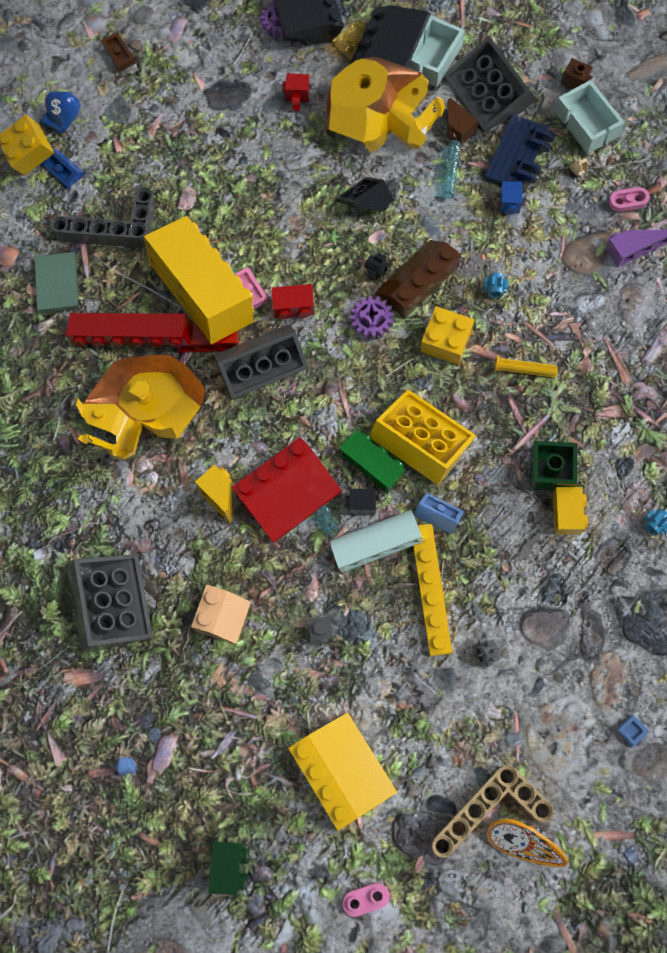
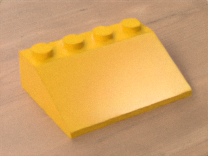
M407 390L376 420L369 437L439 485L476 438V435L410 390Z
M348 713L288 748L338 831L397 793Z

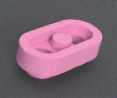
M642 187L618 190L612 193L609 199V206L616 212L641 209L647 205L650 195Z
M374 883L347 893L343 899L344 911L350 916L357 917L381 909L389 901V891L380 883ZM376 891L382 893V899L379 901L373 899V894ZM353 899L359 901V907L356 909L350 906V902Z

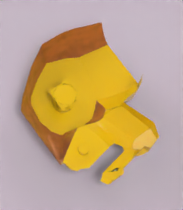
M376 57L363 58L344 68L332 79L327 96L324 132L332 130L364 142L370 153L384 145L390 132L408 148H421L427 140L425 137L426 133L435 120L442 116L445 104L438 96L429 104L419 118H414L411 113L427 94L429 80L421 72Z
M148 355L113 362L82 404L78 399L76 406L87 424L116 435L117 443L112 445L88 434L80 435L77 440L84 444H94L107 450L112 457L125 460L135 454L143 426L159 437L178 439L200 409L205 387L187 366L170 355Z

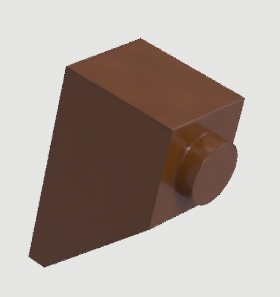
M452 98L448 99L446 109L447 135L452 142L462 146L477 133L479 121Z

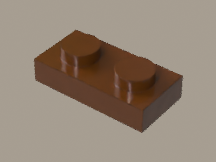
M118 32L101 40L103 47L119 72L136 64L135 58Z

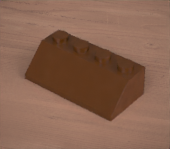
M430 240L385 282L375 294L383 301L387 300V304L392 306V309L405 319L460 266L461 254L447 242Z

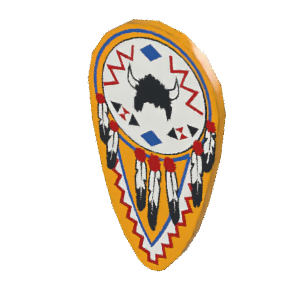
M500 819L494 821L488 827V841L493 847L503 853L545 866L565 867L568 864V858L564 852L548 838L537 832L533 826H527L512 819Z

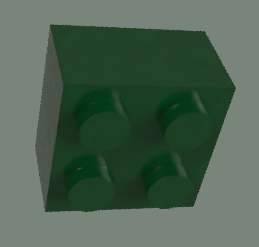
M534 440L530 448L529 489L554 491L556 487H576L578 443Z
M213 842L208 893L240 895L244 889H247L248 874L244 873L245 864H249L250 849L246 848L247 843Z

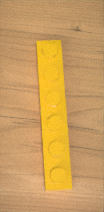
M432 524L418 525L424 542L414 545L413 550L429 656L452 654V646Z

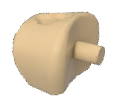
M576 157L573 158L574 162L569 165L570 170L576 176L584 174L589 166L587 158L577 160Z

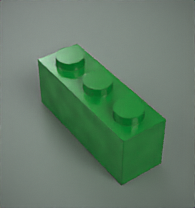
M355 430L339 448L340 456L389 494L405 476L404 465L398 459L393 460L389 457L388 452L379 445L377 447L373 444L371 438L366 433H360Z

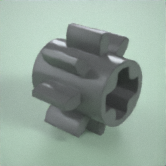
M486 638L478 640L477 644L472 645L474 649L472 657L479 666L485 663L486 667L494 665L495 661L500 659L498 656L500 648L494 643L493 639L487 641Z

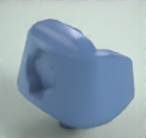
M120 757L117 765H114V769H117L121 776L135 773L137 769L133 759L128 757Z

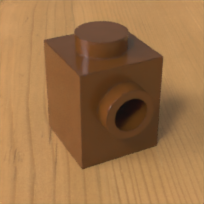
M572 58L563 72L560 84L573 90L590 80L592 81L593 76H591L593 67Z

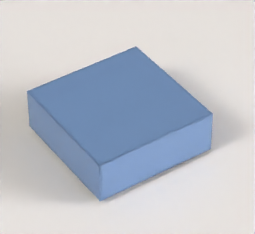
M634 714L616 729V732L631 748L650 732Z

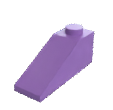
M667 229L626 230L620 234L615 233L609 238L605 249L616 266L621 267L667 244Z

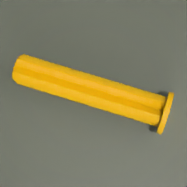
M497 355L494 372L501 370L556 377L558 366L499 358V355Z

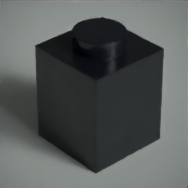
M350 489V496H345V509H350V516L376 515V489Z

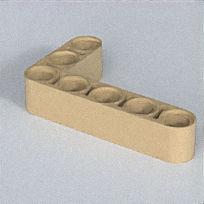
M508 765L502 766L493 773L433 838L431 850L438 857L444 858L451 855L506 794L536 822L549 821L553 816V806L515 768ZM503 770L511 773L512 780L508 784L504 783L500 778ZM487 787H491L496 791V797L493 801L486 799L484 795ZM521 787H525L529 791V797L526 801L521 800L518 796V790ZM472 804L480 808V815L477 818H472L468 813V809ZM539 804L545 806L547 811L543 818L538 817L535 811ZM457 821L464 825V832L460 836L455 835L452 831V825ZM440 839H444L448 843V850L442 854L436 850V843Z

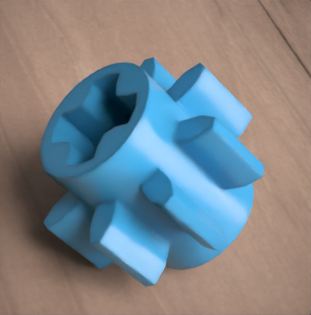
M491 273L488 278H484L483 292H488L489 297L500 298L503 296V293H507L508 279H504L503 274Z
M651 509L643 518L646 521L644 527L652 535L657 536L659 533L664 535L667 533V512L663 509H657L656 511Z

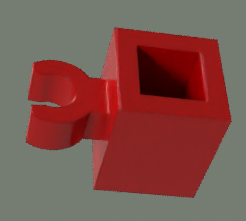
M287 73L286 81L282 82V93H285L286 101L292 102V111H300L301 102H309L310 74Z

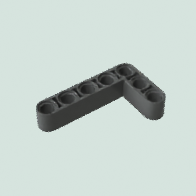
M142 187L135 192L130 221L57 216L51 220L50 227L56 239L61 242L144 248L146 247L144 236L152 232L156 203L152 191L149 188Z

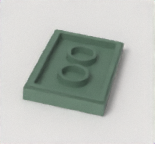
M75 252L35 256L37 311L39 313L79 309Z

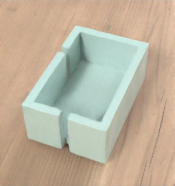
M430 16L408 68L421 72L429 80L430 85L438 87L463 46L465 30Z
M591 80L558 97L555 113L564 124L568 123V130L587 154L601 147L603 142L607 144L620 136L625 122Z

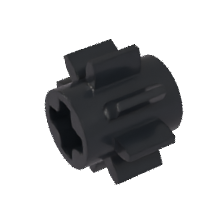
M381 253L375 254V256L371 254L364 265V268L368 271L366 275L373 279L379 276L383 277L389 268V264L386 261L387 257Z

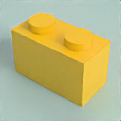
M582 487L555 488L553 492L555 535H581L585 528L588 527V516L584 515L587 497L586 494H583Z

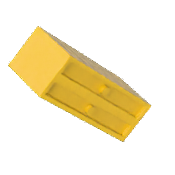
M185 216L144 236L149 264L210 344L254 322V308L252 306L254 298L248 288L245 289L240 277L233 274L228 262H224L221 259L218 250L212 248L207 236L199 232L195 222H191Z

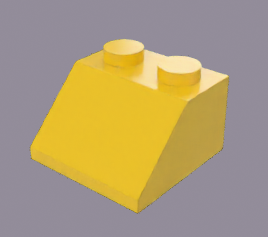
M214 464L195 483L200 494L230 524L233 521V482L230 479L231 476L223 467L219 469Z

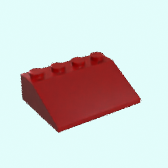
M301 437L232 487L236 498L273 543L342 492L319 458Z

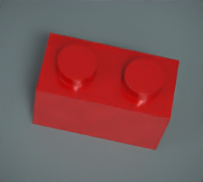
M312 284L271 287L274 318L285 320L290 317L307 318L310 315H315Z

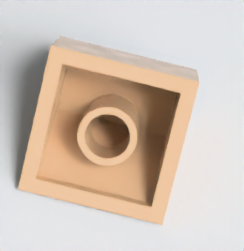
M206 584L191 627L195 632L237 645L251 602L229 591Z

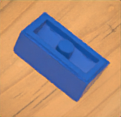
M52 149L54 154L41 165L69 188L84 175V172L63 153Z

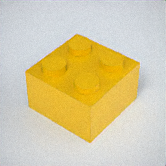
M26 114L0 134V146L10 166L24 176L54 154L40 125Z
M435 306L421 341L420 352L459 365L472 333L475 319Z

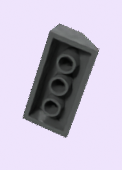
M290 324L214 355L232 399L308 368L296 331Z

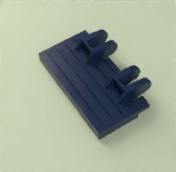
M513 114L484 180L502 186V181L522 182V189L525 182L535 183L537 180L535 174L541 171L539 164L534 163L538 151L548 152L550 150V144L548 143L553 142L555 138L554 134L548 132L549 126Z

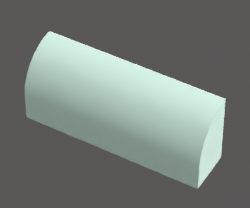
M409 510L330 541L338 568L343 573L424 541L413 512Z

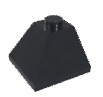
M365 177L338 196L336 200L340 203L382 212L389 207L394 198L383 179Z

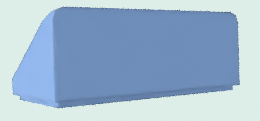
M425 493L414 515L449 534H453L464 511Z

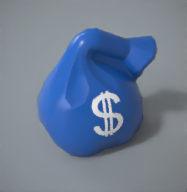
M49 92L45 98L47 112L39 121L40 125L50 127L57 133H64L78 116L80 101L69 92Z

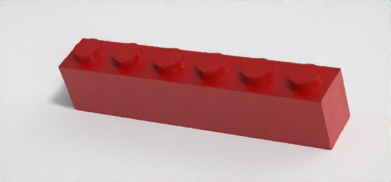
M70 313L65 336L77 346H84L85 344L104 346V344H111L117 347L123 345L141 347L142 345H151L153 347L170 345L172 347H181V345H189L192 321L186 314Z

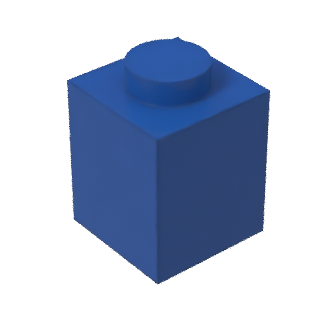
M502 181L500 213L509 215L520 214L522 182Z

